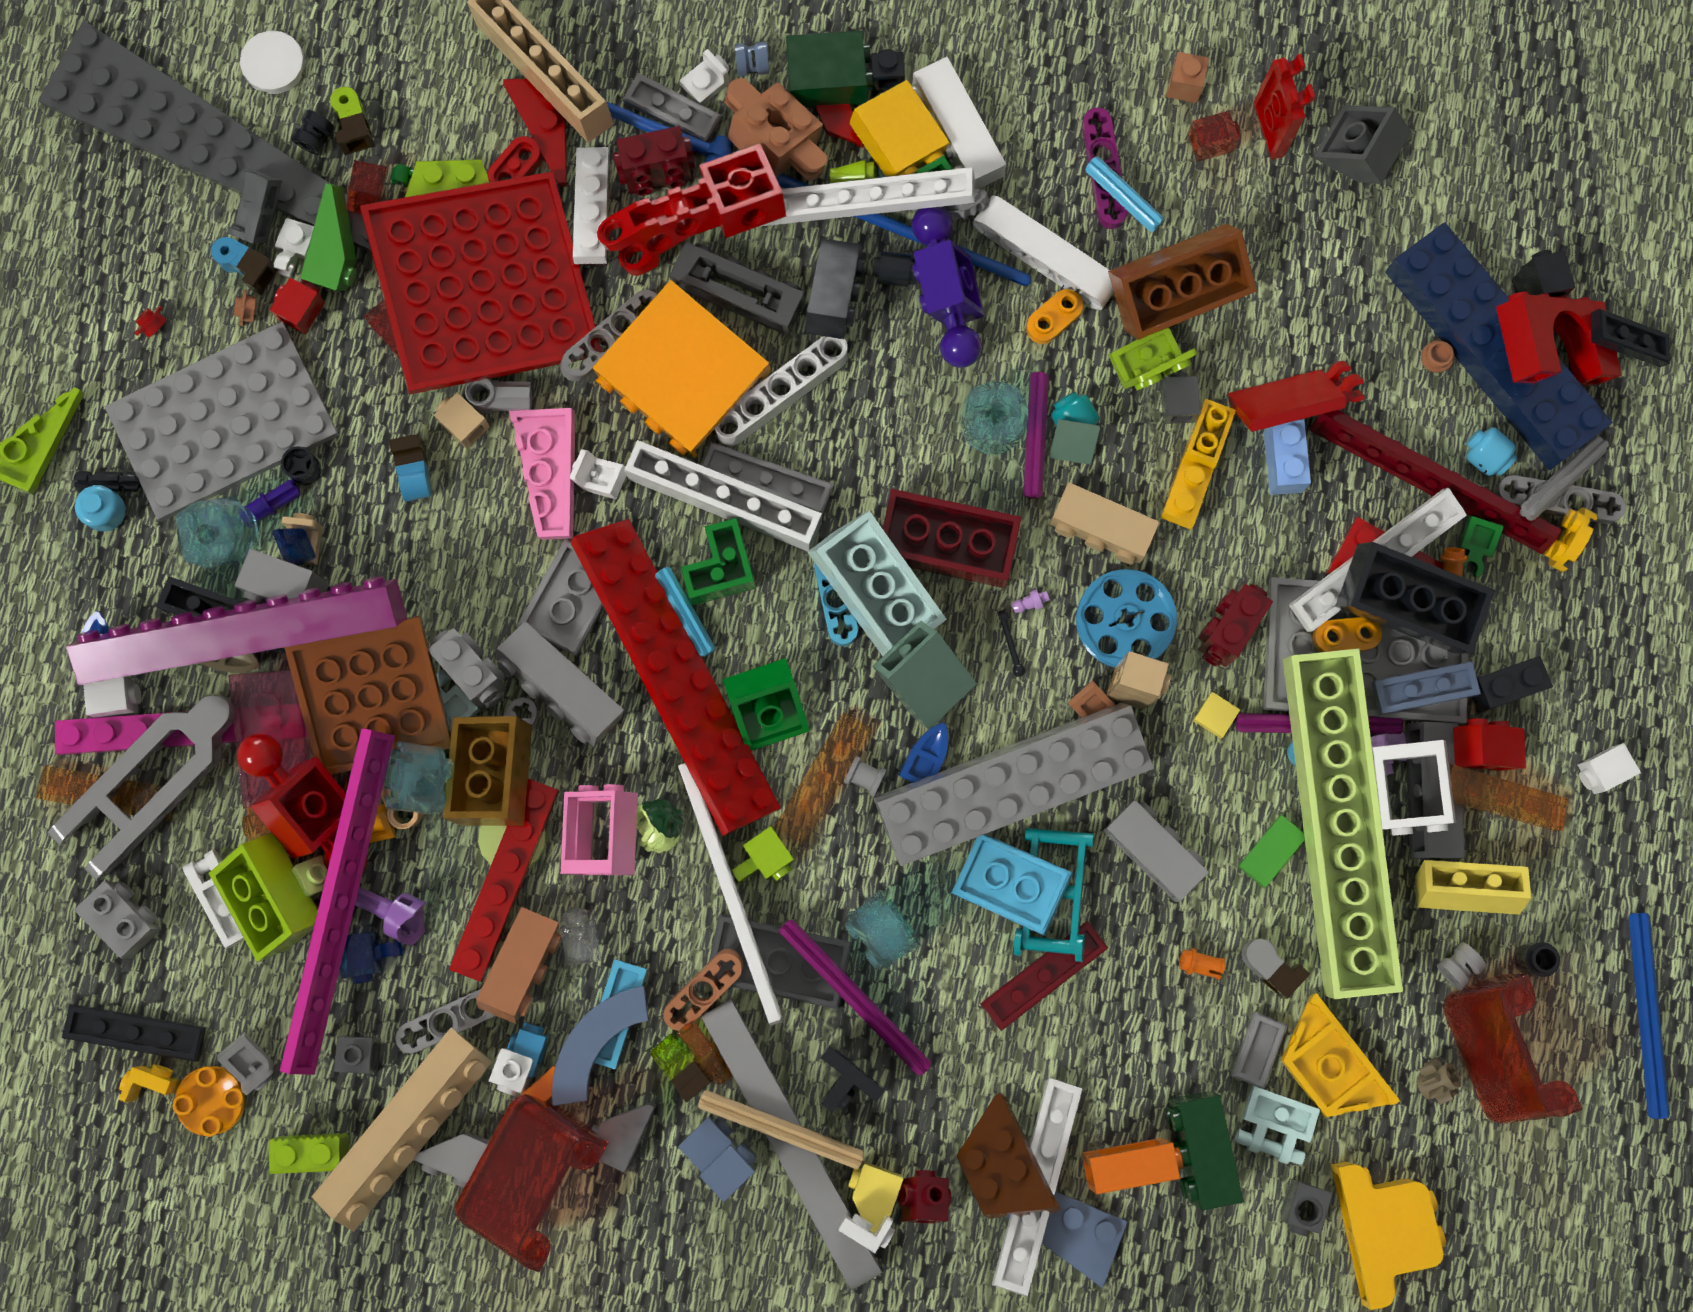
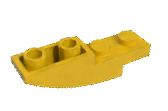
M1206 398L1200 410L1201 414L1196 420L1160 517L1190 530L1197 519L1213 470L1218 463L1236 412L1235 409Z

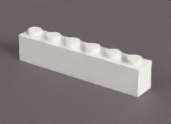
M637 440L624 469L630 481L725 519L737 518L740 525L807 552L812 548L822 524V513Z

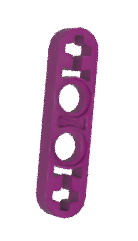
M1097 107L1092 108L1086 112L1082 122L1087 161L1089 163L1095 157L1093 150L1098 147H1105L1110 151L1111 157L1104 162L1122 178L1112 118L1107 110ZM1093 118H1098L1099 123H1103L1100 130L1101 137L1096 138L1095 125H1089L1092 123ZM1090 176L1099 223L1107 229L1121 227L1126 220L1128 211L1114 199V211L1120 212L1117 219H1112L1109 214L1105 215L1109 209L1108 199L1113 197L1106 190L1102 189Z

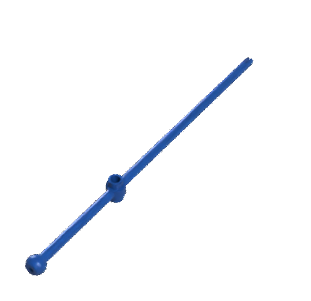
M607 102L611 117L646 132L670 128ZM682 132L683 138L690 137L692 151L706 157L704 163L733 153L734 144L725 136L718 135L715 141L709 144ZM783 173L776 177L779 186L785 189L812 186ZM881 213L854 216L922 244L914 236L912 226ZM959 246L971 256L973 266L1022 286L1030 284L1031 276L1029 274Z

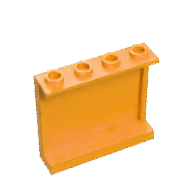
M672 280L664 286L592 367L598 376L595 381L609 394L613 390L623 397L620 403L633 414L639 411L647 418L644 423L657 435L664 432L672 439L669 445L682 456L688 453L694 459L697 456L696 449L759 378L763 381L771 373L768 361Z

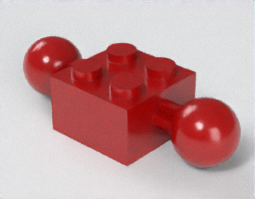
M256 733L246 737L240 743L237 750L239 766L250 776L264 777L272 786L250 807L293 859L311 854L321 846L325 851L323 863L328 870L336 837L335 831L338 829L346 793L317 757L298 763L287 772L281 765L283 759L282 747L274 737L265 733ZM366 856V861H365L363 873H364V871H365V869H366V867H367V861H368L367 856Z

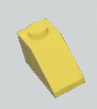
M863 1161L861 1169H853L848 1187L854 1189L852 1198L860 1216L873 1224L871 1231L876 1233L886 1215L890 1217L903 1181V1175Z

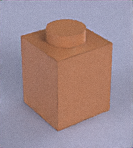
M1177 52L1171 68L1166 97L1197 103L1204 86L1209 58Z

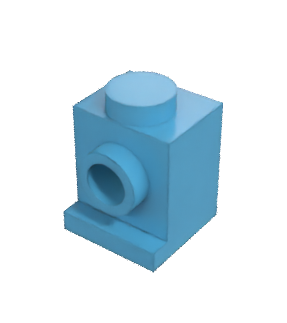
M524 1022L523 1028L519 1029L518 1034H512L507 1049L534 1060L528 1076L533 1078L538 1075L551 1036L542 1034L543 1027Z

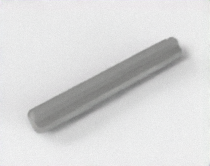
M1600 436L1592 438L1521 505V516L1526 517L1529 521L1535 520L1607 452L1608 441L1603 440Z

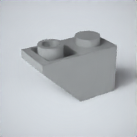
M468 1131L419 1152L415 1156L414 1161L422 1164L421 1169L435 1176H440L441 1172L454 1177L452 1181L454 1184L472 1190L473 1186L479 1187L484 1184L500 1144Z

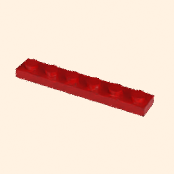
M528 778L524 826L506 827L449 970L479 982L484 981L560 792L558 789Z

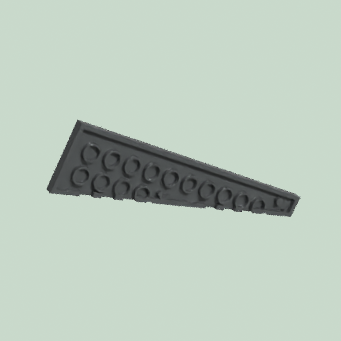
M84 20L38 100L49 109L241 195L245 183V178L241 177L242 170L252 169L280 179L282 184L275 210L311 226L315 224L325 183L330 184ZM345 194L353 244L371 252L360 211V205L362 204Z

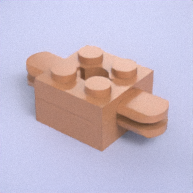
M744 78L732 80L728 85L724 103L735 113L733 114L727 138L739 150L761 144L775 177H778L792 166L806 180L819 178L823 174L828 158L817 146L823 123L778 82L761 94Z

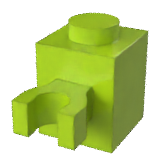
M770 826L743 845L750 858L731 870L739 883L757 870L761 871L766 880L773 877L775 881H778L792 871L790 864L794 862V859Z

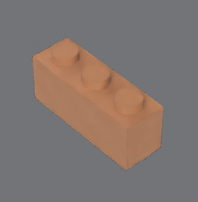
M520 908L476 999L479 1009L514 1024L517 1023L520 1015L524 1017L527 1015L533 1002V997L530 996L535 984L541 985L548 970V966L544 964L549 954H555L561 944L563 935L559 934V922L526 908Z

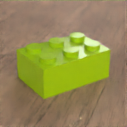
M272 833L242 843L208 873L257 962L291 948L314 929L318 912L317 905L311 897L305 896L292 872L294 866L286 850Z

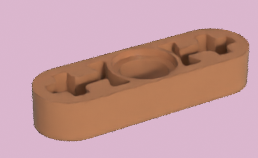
M732 949L719 951L667 1003L663 1013L667 1026L677 1031L690 1027L739 978L743 969L741 955ZM720 960L724 962L732 960L734 962L732 968L734 972L732 973L730 970L725 971L720 976L718 982L714 975L721 968L722 963ZM700 981L708 982L713 988V994L708 998H700L694 991V985ZM689 999L693 1004L685 1014L686 1020L683 1017H679L676 1020L673 1017L675 1012L673 1007L679 1010Z

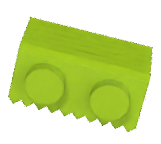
M345 1132L327 1135L325 1133L321 1135H283L272 1138L269 1142V1173L333 1171L349 1152V1135Z

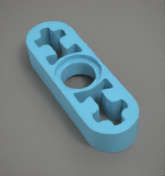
M815 563V574L829 638L838 646L851 645L858 635L857 621L851 612L850 615H843L845 626L852 627L853 631L848 632V638L842 639L840 634H834L833 631L839 627L837 616L830 619L829 614L839 615L849 609L845 604L839 608H834L827 603V595L834 591V588L831 584L823 587L822 583H829V581Z

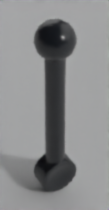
M1005 610L997 611L1014 664L1012 672L1015 676L1021 677L1025 673V667L1020 664Z

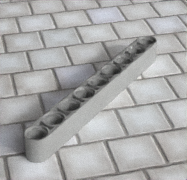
M729 999L703 1014L701 1017L749 1106L803 1127L791 1104H788L789 1101L775 1075L771 1073L770 1066L759 1046L755 1043V1039L740 1012L738 1013L739 1010L733 1000ZM766 1135L851 1290L883 1273L871 1250L838 1230V1226L845 1215L853 1218L842 1196H839L840 1193L824 1164L822 1165L823 1162L819 1155Z

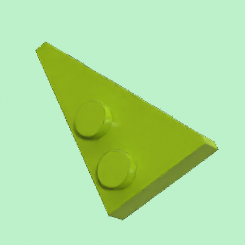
M74 387L71 391L63 393L54 400L57 404L41 416L36 414L18 428L12 437L0 442V481L34 495L85 394L84 392Z

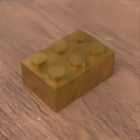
M517 716L453 717L444 819L460 826H524L532 737L531 724Z

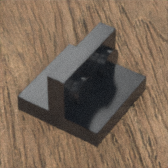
M830 1044L821 1055L825 1062L841 1074L821 1100V1104L830 1112H833L836 1107L841 1110L846 1107L855 1095V1091L851 1089L853 1085L857 1086L875 1102L885 1092L884 1087Z

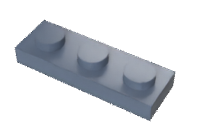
M1473 661L1371 682L1379 715L1481 694Z

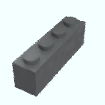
M1419 722L1405 725L1406 744L1436 740L1446 741L1456 823L1448 824L1449 831L1427 832V826L1412 827L1413 834H1409L1410 859L1454 860L1465 858L1466 838L1463 829L1465 806L1462 801L1463 770L1462 768H1455L1453 727H1458L1459 723ZM1437 756L1407 759L1408 818L1444 815Z

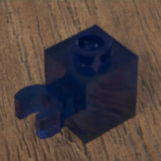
M377 932L348 935L340 966L341 979L352 978L353 984L374 981V974L383 973L381 959L403 955L402 942L396 941L379 945Z

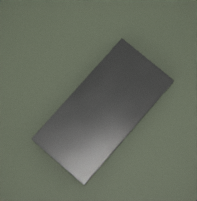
M719 914L709 961L721 950H735L743 959V969L739 978L730 987L758 992L731 916ZM748 920L775 996L838 1009L841 996L779 933L781 927ZM807 933L846 973L852 942ZM720 960L722 963L721 968L714 975L718 982L720 976L725 971L730 970L732 973L734 972L732 969L734 962L732 960L728 962Z

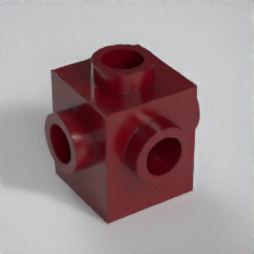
M917 1170L915 1171V1176L904 1178L899 1190V1203L902 1205L901 1222L923 1224L948 1222V1208L952 1200L949 1178L936 1177V1171Z

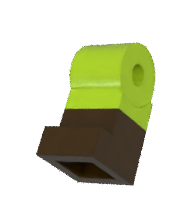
M346 86L335 89L331 94L330 104L340 119L343 130L335 132L337 143L343 154L348 155L375 147L364 107L356 92Z

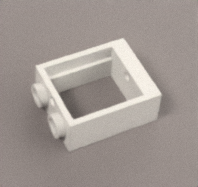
M1436 740L1373 747L1382 830L1391 829L1392 836L1413 834L1412 827L1427 826V832L1449 831L1448 824L1456 823L1446 741ZM1437 756L1444 815L1392 820L1385 761Z

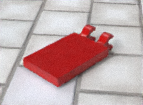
M1297 54L1296 58L1290 62H1287L1286 57L1273 60L1253 102L1272 160L1285 156L1305 119L1303 107L1316 98L1312 84H1308L1304 90L1297 92L1293 80L1295 75L1301 73L1306 68L1302 54Z
M1338 361L1332 365L1327 373L1320 369L1228 393L1230 407L1236 410L1235 413L1247 428L1253 432L1346 408L1347 402H1360L1365 399L1364 394L1360 390L1352 391V389L1356 385L1363 384L1364 380L1358 374L1339 378L1341 373L1350 371L1351 366L1346 361Z

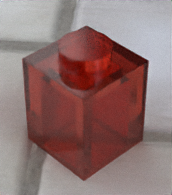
M1230 111L1193 120L1187 133L1197 162L1232 153L1241 136L1237 121L1232 120Z
M354 160L348 186V211L361 214L360 205L383 201L386 187V166Z

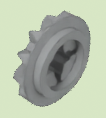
M975 187V203L943 207L949 211L953 221H956L959 218L965 219L967 216L975 215L977 211L983 210L989 202L986 190Z

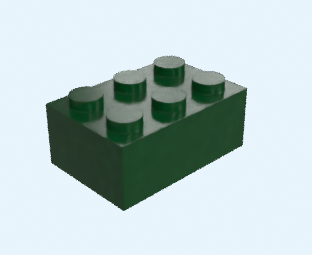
M1206 1091L1168 1099L1169 1108H1164V1114L1168 1128L1174 1129L1177 1142L1173 1143L1174 1148L1179 1147L1182 1155L1184 1177L1179 1179L1183 1198L1189 1199L1192 1205L1202 1211L1243 1203L1244 1200L1221 1096Z

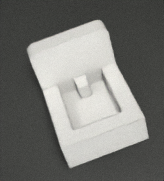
M582 449L572 466L570 479L584 491L617 499L626 478L625 466L596 458L588 450Z
M503 1048L499 1052L489 1082L498 1084L497 1090L506 1094L516 1096L517 1092L523 1093L530 1085L532 1078L528 1076L534 1060Z

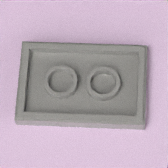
M565 539L517 625L520 626L526 621L549 643L577 657L604 606L569 540Z

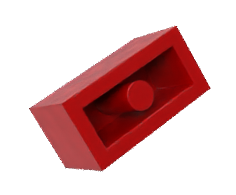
M1469 719L1466 726L1453 727L1455 768L1488 771L1526 769L1524 728L1510 727L1509 721H1493L1488 723V719Z

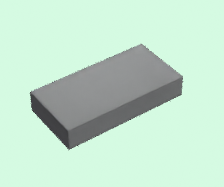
M1253 1012L1230 1076L1264 1089L1288 1025Z

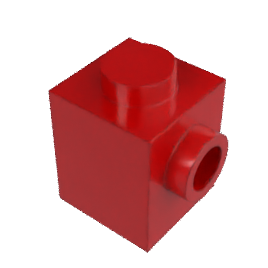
M290 277L285 285H281L278 288L274 298L275 301L269 310L277 320L283 321L286 325L306 335L324 306L325 301L319 295L320 289L306 280H302L300 283Z

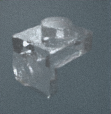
M578 908L562 914L560 931L567 966L601 961L595 910Z

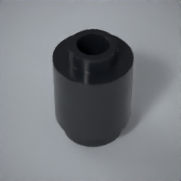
M881 251V257H874L872 276L878 277V284L908 287V284L916 285L917 280L913 272V264H916L915 258H912V254Z
M1526 943L1516 951L1515 964L1518 970L1526 976L1548 977L1558 970L1560 955L1557 949L1549 943Z

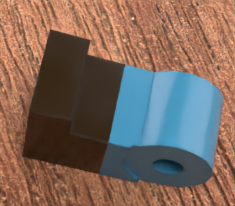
M221 237L211 247V255L218 265L227 272H238L243 275L242 281L250 290L259 295L263 294L278 270L274 268V263L269 258L232 238Z
M419 434L390 439V449L394 457L396 473L398 474L399 486L404 501L408 502L432 497L425 442Z

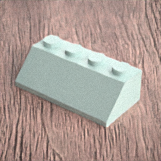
M866 511L834 531L808 551V554L882 656L920 621L935 629L947 620L870 511Z

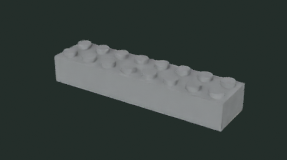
M1121 702L946 769L935 775L873 797L896 860L900 866H903L1154 769L1132 706Z

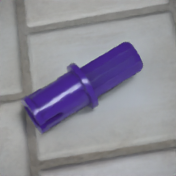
M288 480L266 494L261 492L259 498L236 510L235 514L241 524L248 529L270 514L276 515V510L301 495L300 489L293 480Z

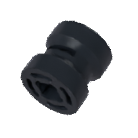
M306 110L301 119V127L294 130L290 139L300 148L314 155H319L324 147L323 140L326 137H330L335 127L322 115Z
M291 447L282 456L281 467L284 473L298 485H311L319 479L322 472L321 463L305 447Z

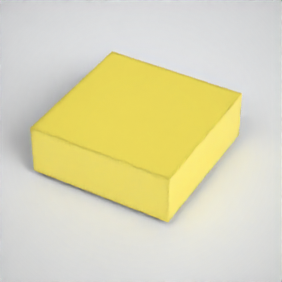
M1211 692L1193 721L1221 739L1233 723L1240 709L1214 692Z

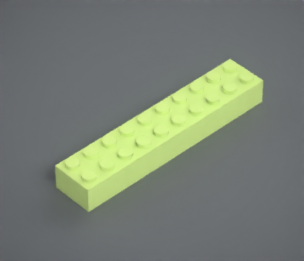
M1349 649L1286 657L1282 660L1324 996L1332 999L1403 992L1360 650Z

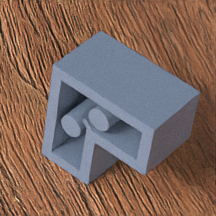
M709 1115L678 1148L702 1172L700 1177L725 1202L755 1172L758 1166L754 1162L757 1155L745 1142L738 1145L730 1136L733 1129L722 1117L718 1116L714 1119Z

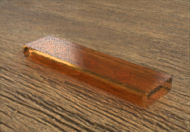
M843 712L775 825L777 829L800 843H805L855 757L870 735L872 728Z
M1454 764L1449 765L1453 801L1455 803L1555 832L1563 831L1568 798Z
M43 766L36 799L73 805L102 775ZM126 780L115 791L117 795L112 801L125 814L135 816L163 786ZM174 809L162 821L171 822Z

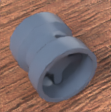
M766 41L756 42L754 46H747L745 43L735 44L738 77L748 76L750 72H757L759 75L769 74ZM753 50L755 53L756 67H753L751 51Z

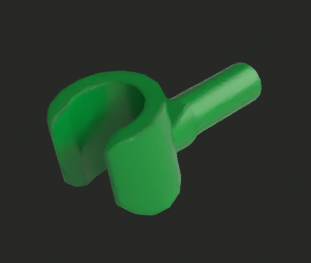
M403 164L396 165L391 175L392 184L396 185L397 182L403 183V187H408L409 179L412 177L414 169Z

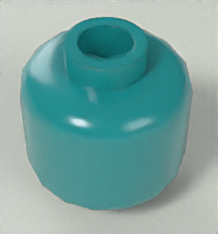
M1076 391L1053 404L1055 409L1051 413V418L1056 426L1058 419L1097 425L1100 420L1099 414L1089 397L1084 394L1077 395Z

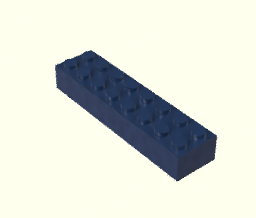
M1446 222L1396 257L1386 269L1385 273L1441 341L1447 342L1452 347L1456 359L1548 470L1561 463L1613 423L1560 359L1562 373L1535 384L1513 383L1496 309L1497 306L1508 302L1509 299Z

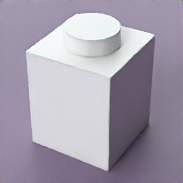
M121 677L83 684L86 715L100 718L138 713L137 704L141 703V691L134 680Z
M1624 743L1612 746L1578 764L1581 770L1579 773L1581 782L1587 789L1592 790L1594 794L1608 791L1641 773Z

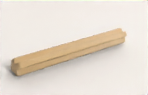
M704 1091L699 1100L698 1107L704 1111L854 1169H859L863 1161L864 1152L861 1149L711 1091Z

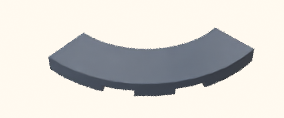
M645 986L620 992L604 1000L590 1010L574 1027L560 1051L555 1066L552 1085L553 1106L589 1100L590 1074L602 1048L622 1030L632 1025L649 1021Z

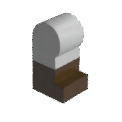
M1251 940L1242 948L1241 956L1246 966L1281 999H1288L1310 975L1301 964H1294L1290 968L1277 956L1275 947L1268 940Z

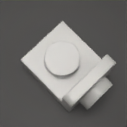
M708 49L702 53L703 61L680 79V85L701 105L706 104L729 85V67L720 55L714 56Z
M856 1213L853 1218L845 1215L838 1226L840 1232L876 1253L879 1246L885 1249L895 1232V1229L891 1228L893 1219L887 1215L884 1217L876 1233L871 1231L873 1224Z

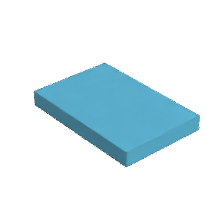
M983 834L976 838L952 894L1045 936L1073 873Z

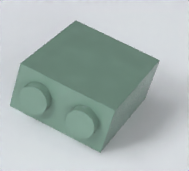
M923 621L914 626L872 666L911 716L927 729L932 728L941 721L944 715L960 700L965 698L968 692L977 685L941 635Z

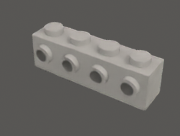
M526 621L497 647L496 660L500 670L509 677L514 675L522 683L521 687L533 699L538 697L547 705L546 709L549 714L558 721L563 719L571 727L572 734L580 742H588L591 746L595 747L621 720L624 709Z

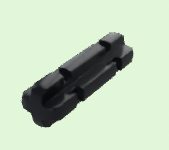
M79 471L74 475L73 479L74 487L78 491H82L92 485H102L112 491H121V488H123L125 492H137L141 488L139 478L135 472H126V475H123L122 472H95L92 474L90 471Z

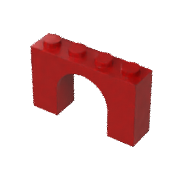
M1519 292L1509 296L1508 302L1496 307L1513 383L1535 384L1562 373L1553 329L1559 335L1566 348L1572 374L1582 386H1597L1622 376L1617 352L1594 344L1591 340V312L1598 309L1607 311L1605 302L1592 301L1589 297L1570 299L1569 295L1550 297L1548 293L1535 296L1529 295V292Z

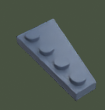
M1055 1191L1054 1197L1061 1210L1049 1213L1042 1244L1103 1288L1127 1221Z

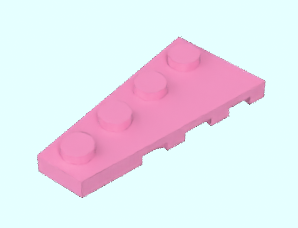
M572 408L509 411L516 433L517 449L520 451L523 464L524 480L527 482L530 496L528 498L537 537L541 540L573 539L574 482L570 479V474L575 462V410Z

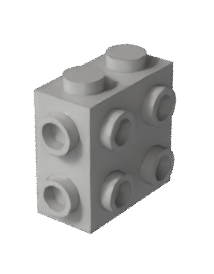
M453 628L449 632L444 630L431 641L432 646L428 649L429 653L481 711L485 707L488 709L493 708L504 698L502 693L507 688L501 681L506 677L488 656L483 661L481 660L480 656L484 652L467 632L460 635Z

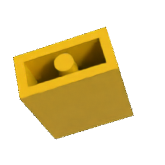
M908 80L855 108L849 123L885 177L915 174L918 169L943 156L950 143Z

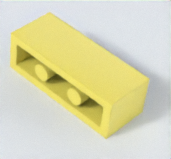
M1424 860L1415 875L1417 908L1520 915L1531 900L1528 867Z

